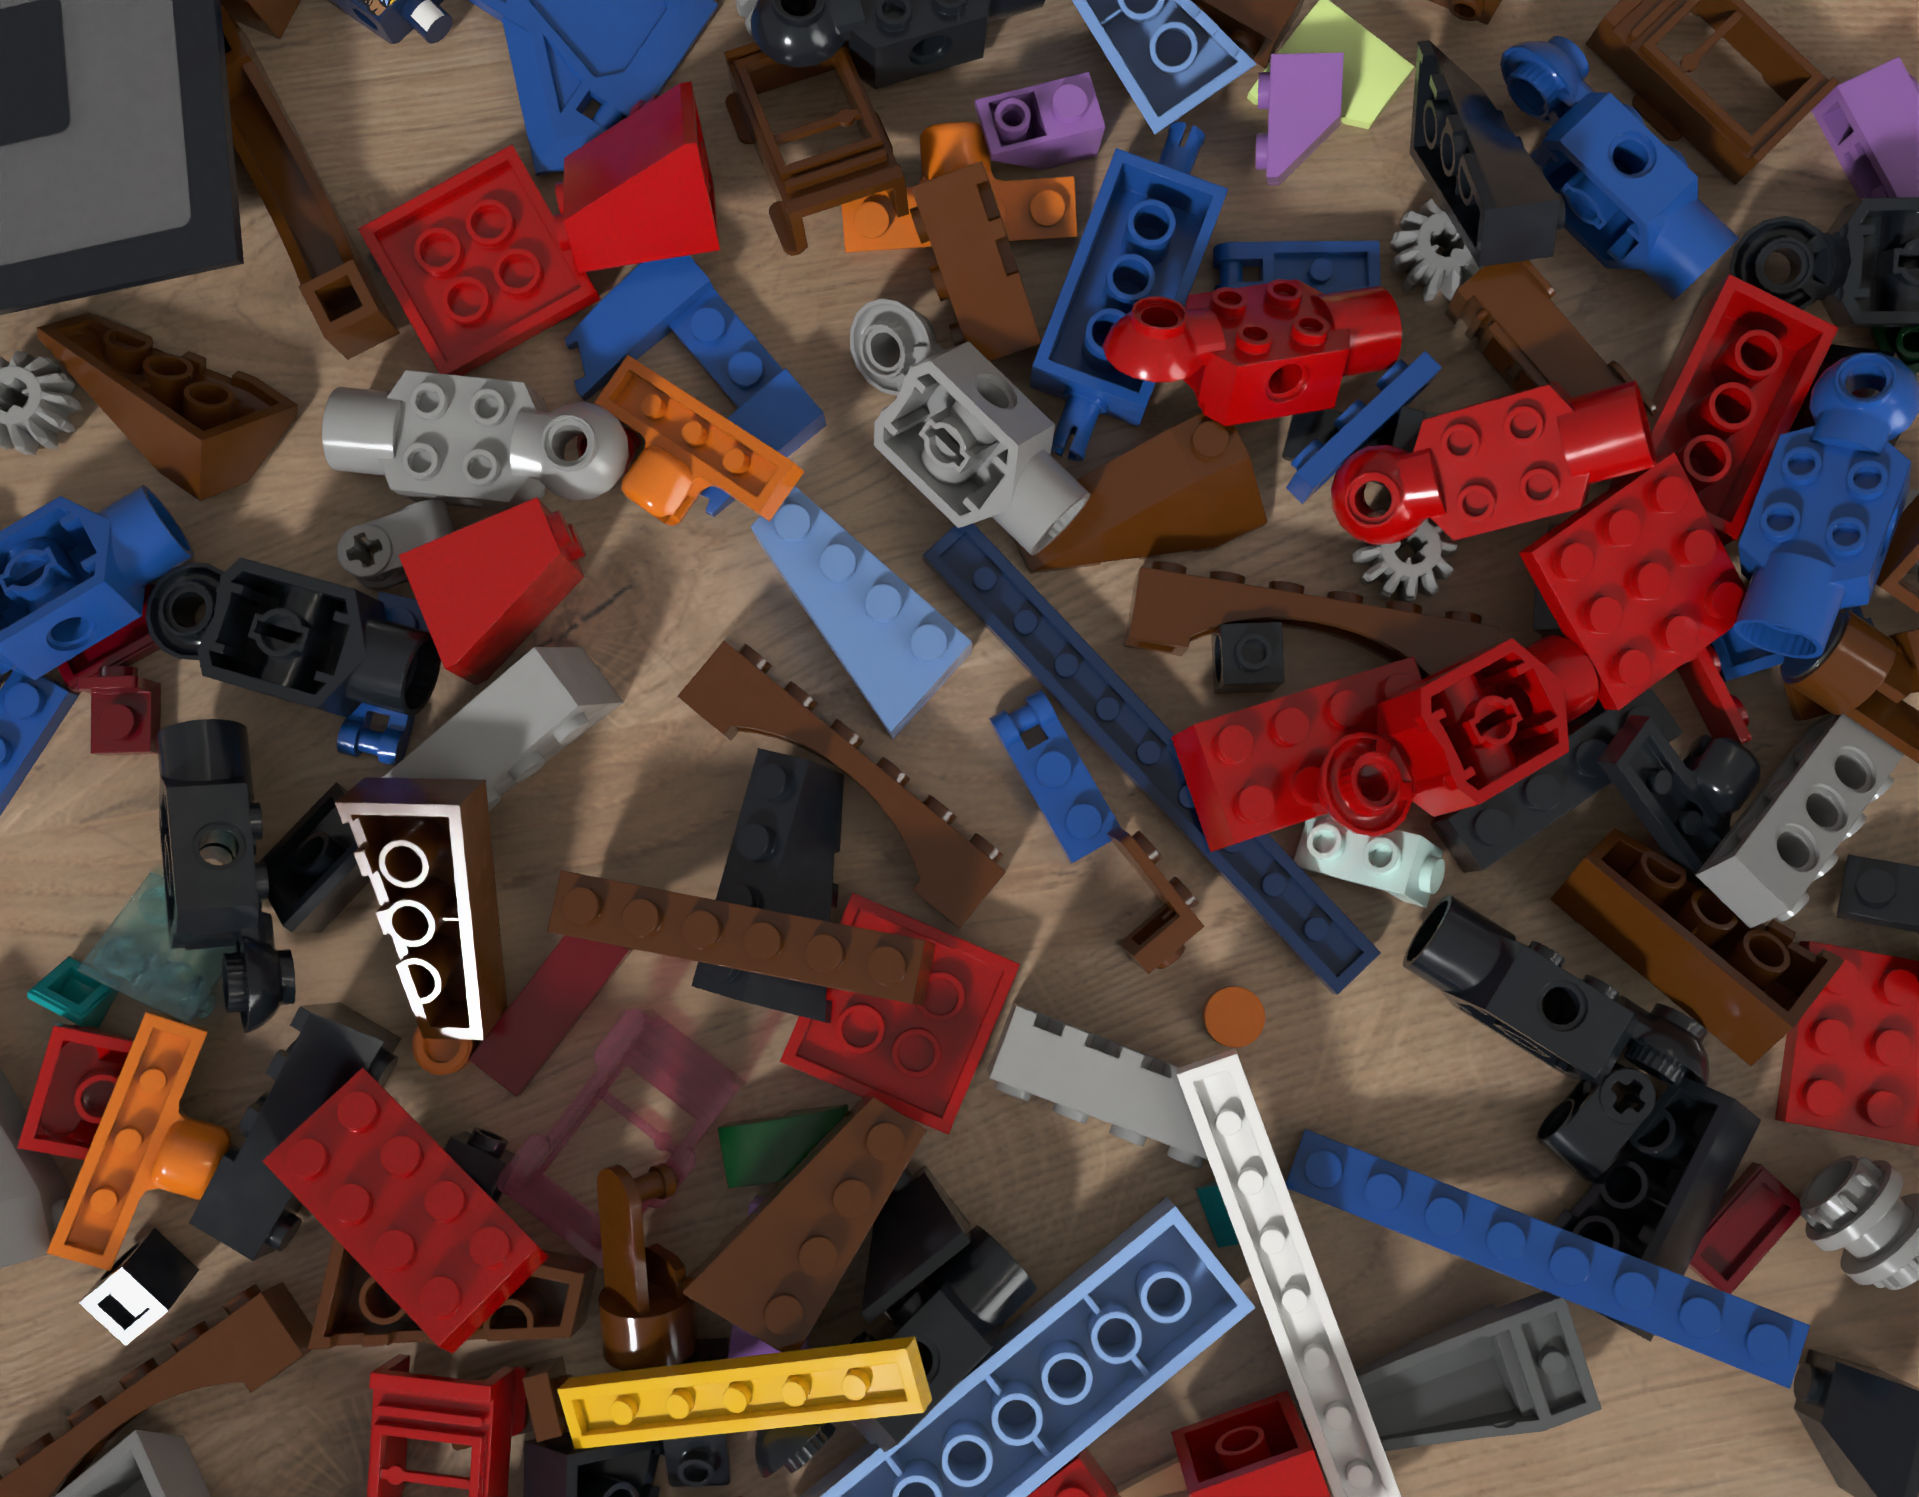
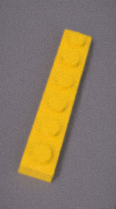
M915 1336L570 1377L557 1389L574 1449L924 1413L932 1401Z

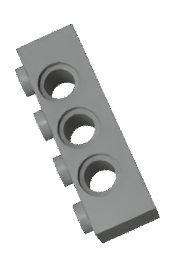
M1830 713L1812 723L1703 864L1696 876L1749 928H1753L1773 918H1777L1780 922L1790 919L1809 901L1810 896L1805 891L1812 881L1827 873L1837 862L1839 856L1834 851L1838 845L1856 833L1866 822L1867 817L1862 812L1867 805L1882 796L1892 786L1894 778L1890 776V773L1904 754L1845 714L1834 715Z

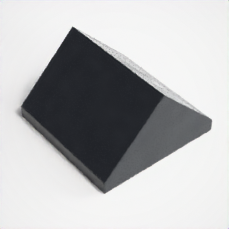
M337 782L259 861L266 862L269 881L268 900L282 926L291 932L321 933L371 881L369 875L362 877L354 856L358 846L350 824H342L335 802L348 792Z

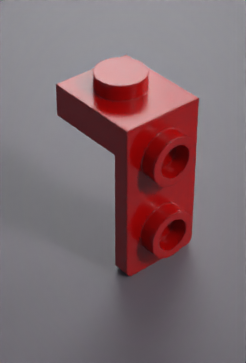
M1709 644L1680 665L1677 670L1713 739L1728 737L1742 745L1752 740V736L1747 728L1749 717L1741 701L1729 693L1719 674L1721 671L1720 659L1714 648Z

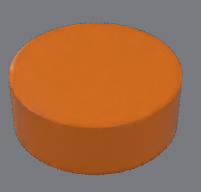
M1226 986L1214 991L1207 998L1202 1010V1022L1207 1034L1217 1043L1232 1048L1244 1047L1255 1041L1261 1034L1265 1024V1011L1259 998L1250 990L1237 986Z
M419 1026L412 1038V1052L416 1062L425 1071L435 1075H447L464 1069L470 1064L471 1061L468 1059L478 1046V1040L423 1038Z

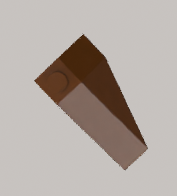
M89 312L37 327V338L154 468L199 501L249 482L298 414V405L257 377L239 370L232 375V378L207 369L206 358L190 351L186 352L182 357L153 348L151 336Z
M1202 412L1163 431L1077 479L1091 494L1090 498L1074 520L1043 550L1035 555H1031L1014 538L1013 540L1030 574L1095 566L1100 565L1101 562L1139 558L1141 560L1156 558L1162 554L1215 550L1266 525L1267 518L1250 455L1235 426H1224L1203 415Z

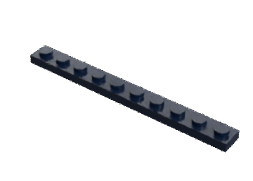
M974 523L960 528L955 525L922 555L923 561L1332 994L1338 995L1381 954L1371 941L1269 834L1210 852L1171 738L1174 734Z

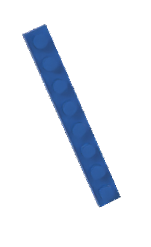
M1305 1129L1286 1181L1288 1189L1786 1388H1791L1809 1332V1324Z

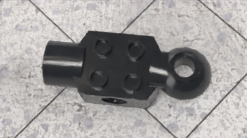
M757 0L750 22L753 39L760 50L777 63L796 68L816 66L832 58L843 46L844 42L848 41L849 54L860 79L872 88L878 89L983 58L989 23L1042 8L1045 0ZM794 14H805V16H794Z
M1919 197L1863 198L1844 206L1827 233H1822L1821 230L1804 219L1782 216L1764 220L1748 230L1735 246L1729 266L1730 274L1802 310L1815 303L1816 300H1821L1833 324L1839 328L1919 327ZM1772 252L1781 253L1790 262L1791 270L1789 277L1782 284L1772 282L1765 274V261Z
M240 557L225 572L208 563L189 562L172 568L156 582L147 599L145 618L152 639L162 651L177 659L199 660L202 676L346 718L361 703L414 716L429 701L438 679L441 659L430 632L388 621L383 602L350 587ZM205 603V616L196 625L195 613Z
M202 719L176 723L161 729L156 735L160 773L159 832L169 943L171 949L185 948V950L235 946L234 953H223L224 1002L227 1013L240 1012L244 1033H249L267 1023L276 1014L281 1005L294 1004L296 986L291 950L275 949L272 916L269 913L262 912V899H268L269 881L266 862H255L254 857L256 855V839H262L263 821L260 802H253L254 791L248 730L245 725L239 722L223 719ZM205 859H215L224 865H213L205 861Z
M1450 894L1443 897L1430 911L1405 953L1403 967L1441 990L1454 1007L1554 1070L1573 1079H1584L1600 1085L1605 1075H1609L1625 1046H1628L1623 1055L1628 1061L1669 1085L1679 1086L1683 1077L1703 1085L1708 1084L1709 1060L1702 1044L1708 1031L1702 1025L1683 1013L1660 1003H1656L1652 1011L1648 1012L1623 995L1619 996L1620 993L1616 989L1591 975L1585 974L1582 980L1561 968L1566 960L1554 950L1536 941H1531L1529 946L1516 941V936ZM1543 998H1545V1008H1544V1010H1542V1001H1543Z
M978 1225L971 1230V1242L923 1280L925 1285L920 1289L910 1290L883 1312L889 1320L873 1336L863 1331L849 1343L855 1344L916 1337L932 1396V1401L925 1412L850 1420L871 1445L877 1443L884 1452L898 1445L992 1350L1005 1322L1037 1290L1034 1282L1016 1260L988 1232ZM832 1423L755 1430L757 1432L755 1455L761 1476L767 1478L783 1465L790 1473L797 1471L825 1445L835 1432V1426Z

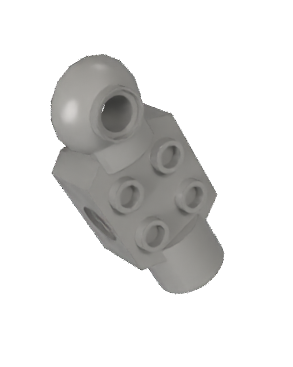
M881 298L866 303L855 314L850 328V350L857 369L869 384L882 393L897 396L889 406L881 409L880 416L875 420L874 446L958 528L992 517L1029 554L1035 555L1043 550L1074 520L1091 495L1051 456L1055 424L970 342L945 350L936 343L933 325L927 317L908 304Z
M405 370L391 392L337 387L328 398L322 423L323 450L327 463L333 470L386 476L390 490L414 502L436 499L446 502V505L505 511L536 497L540 500L545 494V487L553 494L573 501L594 499L609 491L624 473L629 457L627 435L620 421L604 407L588 402L566 403L549 412L544 398L527 384L508 380ZM585 435L587 437L585 453L581 458L567 462L564 454L566 444L576 436Z

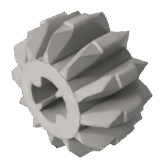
M1432 198L1423 203L1419 213L1414 211L1407 212L1400 222L1402 231L1395 232L1390 240V249L1398 253L1390 264L1391 271L1407 272L1409 274L1403 283L1404 291L1413 289L1416 284L1423 286L1425 302L1432 301L1439 290L1448 301H1451L1456 290L1483 268L1477 265L1444 209L1441 210ZM1439 246L1445 249L1442 255L1436 253Z
M17 350L10 362L0 357L1 448L5 450L15 448L25 455H36L40 444L48 449H59L57 433L60 430L67 433L76 432L74 425L67 418L69 414L83 409L80 402L71 396L78 386L71 377L61 373L59 365L49 358H42L40 356L35 358L27 352H19Z
M1383 508L1376 510L1378 512H1387ZM1427 518L1411 536L1394 544L1372 545L1360 541L1366 547L1357 549L1352 555V561L1358 564L1370 565V568L1360 577V581L1363 585L1372 583L1376 578L1381 581L1382 584L1378 590L1379 599L1387 600L1397 588L1401 601L1412 603L1416 600L1418 591L1426 597H1430L1439 591L1437 579L1446 580L1453 574L1454 568L1444 558L1456 553L1458 544L1451 541H1441L1440 536L1445 532L1437 524L1433 527L1428 523L1429 518ZM1408 544L1412 548L1414 555L1402 562L1396 556L1395 551Z

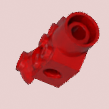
M1277 279L1266 284L1239 288L1222 287L1211 292L1188 295L1185 307L1171 298L1162 296L1142 298L1134 304L1131 312L1119 319L1110 328L1103 344V350L1106 359L1117 370L1132 378L1149 382H1175L1182 379L1194 390L1198 406L1202 409L1203 415L1224 426L1334 408L1342 377L1388 370L1395 364L1401 349L1402 325L1394 298L1388 290L1381 286L1324 294L1298 279Z
M1636 380L1572 397L1558 381L1433 415L1422 421L1413 452L1409 453L1406 450L1387 444L1367 446L1349 455L1337 469L1331 486L1332 510L1340 526L1352 537L1372 545L1394 544L1411 536L1427 518H1431L1454 541L1580 509L1587 501L1592 483L1656 467L1653 439L1639 386ZM1370 481L1381 482L1389 489L1392 502L1387 512L1372 510L1367 505L1364 491Z
M1558 635L1545 636L1525 648L1513 638L1466 655L1378 703L1377 735L1366 732L1346 735L1328 750L1319 770L1317 793L1321 805L1338 824L1352 833L1373 837L1392 832L1405 820L1412 802L1433 817L1480 805L1569 752L1567 723L1588 712L1595 705L1598 698L1599 683L1592 662L1578 645ZM1357 781L1359 782L1361 792L1359 791Z

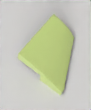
M1319 0L1277 54L1344 52L1341 121L1346 125L1370 129L1404 88L1415 66L1330 0ZM1271 62L1269 63V65L1267 66V68L1264 70V72H1270V64H1271ZM1258 80L1247 96V99L1255 105H1258Z

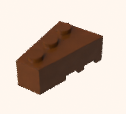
M983 162L975 163L912 186L911 189L917 207L911 208L910 212L921 244L930 241L938 263L929 267L940 301L951 300L958 320L955 323L949 324L954 345L957 346L970 342L986 359L992 361L1041 344L1042 340Z

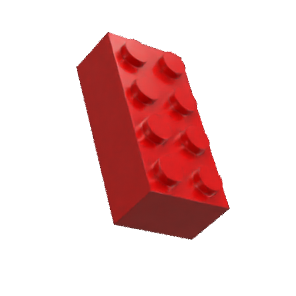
M1731 274L1701 299L1652 399L1658 412L1648 419L1655 456L1675 452L1723 546L1738 538L1753 507L1779 436L1789 433L1839 327ZM1630 474L1613 478L1608 490Z
M1414 656L1196 723L1172 736L1171 738L1210 852L1328 814L1321 805L1317 793L1319 770L1328 750L1346 735L1357 732L1377 735V704L1422 680ZM1357 781L1359 791L1361 792L1359 782Z
M364 1068L359 1070L262 1161L438 1347L448 1352L454 1353L549 1258L530 1236Z

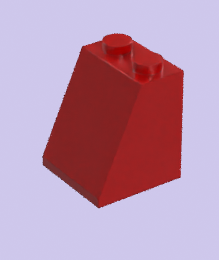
M692 81L679 83L564 158V182L555 183L560 214H555L554 220L560 248L562 251L572 250L578 273L720 250L715 187Z
M536 497L398 556L444 668L466 681L478 685L487 681L584 578L578 559L585 557L586 553L573 524L567 525L560 510L552 513Z
M1288 1390L1171 1432L1189 1497H1331L1314 1449Z

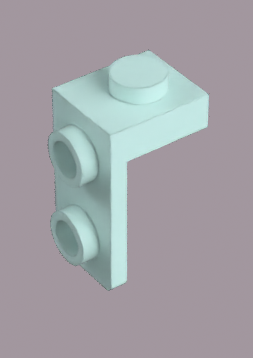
M1330 814L1305 821L1294 861L1301 869L1384 890L1403 902L1427 908L1430 895L1437 893L1445 873V863L1441 859L1443 850L1423 836L1396 829L1376 837L1355 834L1338 824Z

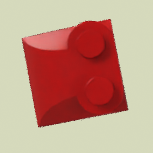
M55 1022L17 1148L85 1160L135 1038L103 1032L94 1026L81 1027L77 1024L68 1025Z

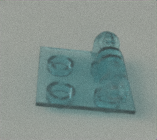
M151 871L77 970L170 1017L189 1024L195 1016L206 1019L212 1012L216 1004V997L210 995V992L222 977L223 953H234L235 946L185 950V948L171 949L168 937L164 879L162 876Z

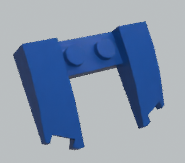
M690 255L640 263L565 338L566 346L569 350L579 348L585 377L574 382L577 393L584 401L610 381L627 355L637 360L672 332L737 408L727 419L785 457L790 456L827 425L823 411L786 368L783 370L739 319L716 292L711 280ZM713 486L706 488L701 493V496L710 499L706 513L713 517L736 500L720 488Z

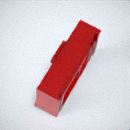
M398 1354L370 1372L369 1388L373 1389L367 1497H401L405 1488V1482L469 1490V1497H508L511 1436L519 1435L525 1429L527 1422L528 1402L522 1380L528 1373L525 1368L521 1366H503L485 1381L409 1373L410 1355ZM407 1438L472 1446L470 1477L406 1470Z

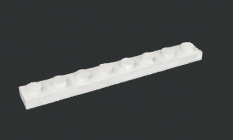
M1236 1048L1177 1068L1178 1080L1333 1497H1402Z

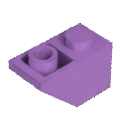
M1344 52L1271 54L1270 72H1259L1258 109H1269L1268 133H1257L1256 170H1267L1268 186L1281 185L1341 125Z
M1089 72L975 100V109L990 159L993 161L1045 170L1096 157L1106 126Z

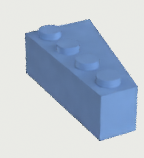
M1072 0L1154 134L1169 126L1257 64L1191 0Z
M794 486L770 522L760 516L752 524L751 529L768 558L894 740L972 653V641Z

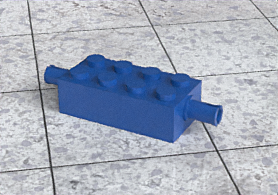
M1171 123L1157 163L1121 149H1115L1032 365L1030 387L1066 401L1053 435L1051 452L1062 457L1069 436L1074 435L1067 459L1083 461L1099 415L1104 414L1137 427L1141 424L1156 382L1135 379L1117 370L1106 359L1103 344L1110 328L1119 319L1131 312L1134 304L1142 298L1162 296L1171 298L1185 307L1228 192V188L1190 175L1199 150L1206 139L1203 131L1194 125L1191 128L1185 146L1180 147L1187 123Z

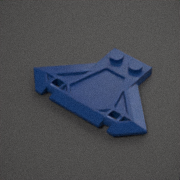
M468 0L503 23L536 176L564 171V158L619 123L621 118H627L630 109L639 100L647 102L654 94L659 96L719 8L718 3L714 0ZM591 100L601 105L592 119L583 115Z

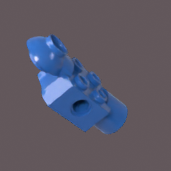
M1553 36L1547 42H1521L1513 45L1502 54L1501 71L1512 101L1527 115L1552 125L1545 133L1546 138L1542 140V144L1530 154V157L1535 164L1541 165L1544 176L1555 192H1559L1563 197L1565 204L1564 228L1605 268L1642 270L1674 301L1739 239L1698 198V176L1688 168L1685 158L1677 149L1664 145L1644 125L1641 115L1633 107L1621 103L1610 92H1595L1584 81L1589 72L1588 61L1579 47L1569 39L1562 36Z
M1881 352L1853 354L1841 358L1824 370L1811 391L1809 409L1815 426L1781 434L1775 446L1738 543L1741 574L1750 583L1733 625L1735 633L1740 638L1765 651L1793 658L1809 659L1819 657L1825 650L1839 609L1869 604L1907 501L1910 487L1911 461L1888 441L1908 429L1919 413V382L1916 374L1900 359ZM1862 388H1872L1879 391L1877 395L1869 398H1859L1851 394L1855 390Z
M142 485L96 513L59 496L0 531V687L3 674L10 670L36 680L141 617L145 586L163 576L172 568L178 567L194 557L193 549L183 531L167 508L148 487Z

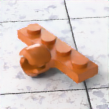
M972 121L933 124L923 130L919 139L922 169L920 183L982 161L1009 242L1077 237L1074 176L1010 181L995 179L991 171L990 156L980 123ZM911 187L906 188L909 214L899 218L886 190L842 204L845 253L932 247L930 241L921 244L910 212L911 208L917 207Z
M629 355L626 356L594 402L596 405L607 409L621 423L645 439V449H643L622 479L621 490L627 498L664 524L674 526L682 522L702 491L710 486L720 488L770 522L804 473L796 463Z
M152 1010L145 1012L47 1250L48 1254L111 1271L140 1198L147 1190L162 1189L201 1200L223 1155L230 1150L231 1134L227 1128L189 1117L180 1109L181 1097L209 1031L208 1028Z

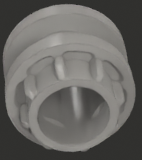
M1848 1155L1824 1168L1810 1182L1800 1200V1206L1802 1207L1801 1216L1807 1221L1805 1227L1806 1236L1823 1251H1834L1844 1247L1840 1260L1841 1268L1859 1285L1874 1284L1877 1288L1887 1287L1889 1290H1899L1919 1280V1194H1908L1899 1197L1903 1187V1177L1890 1163L1884 1160L1871 1162L1867 1157L1857 1158L1854 1155Z

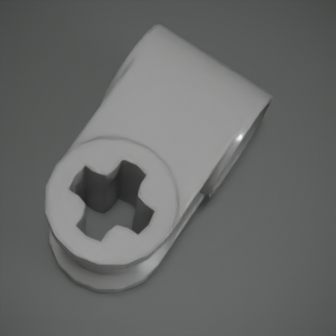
M432 499L413 503L396 513L361 525H355L346 530L339 539L337 546V556L340 564L347 572L355 576L361 584L374 590L389 589L392 586L409 581L398 555L455 532L446 502ZM366 537L367 540L363 541L361 538ZM377 548L379 551L374 554L375 564L367 567L365 564L371 558L369 551Z

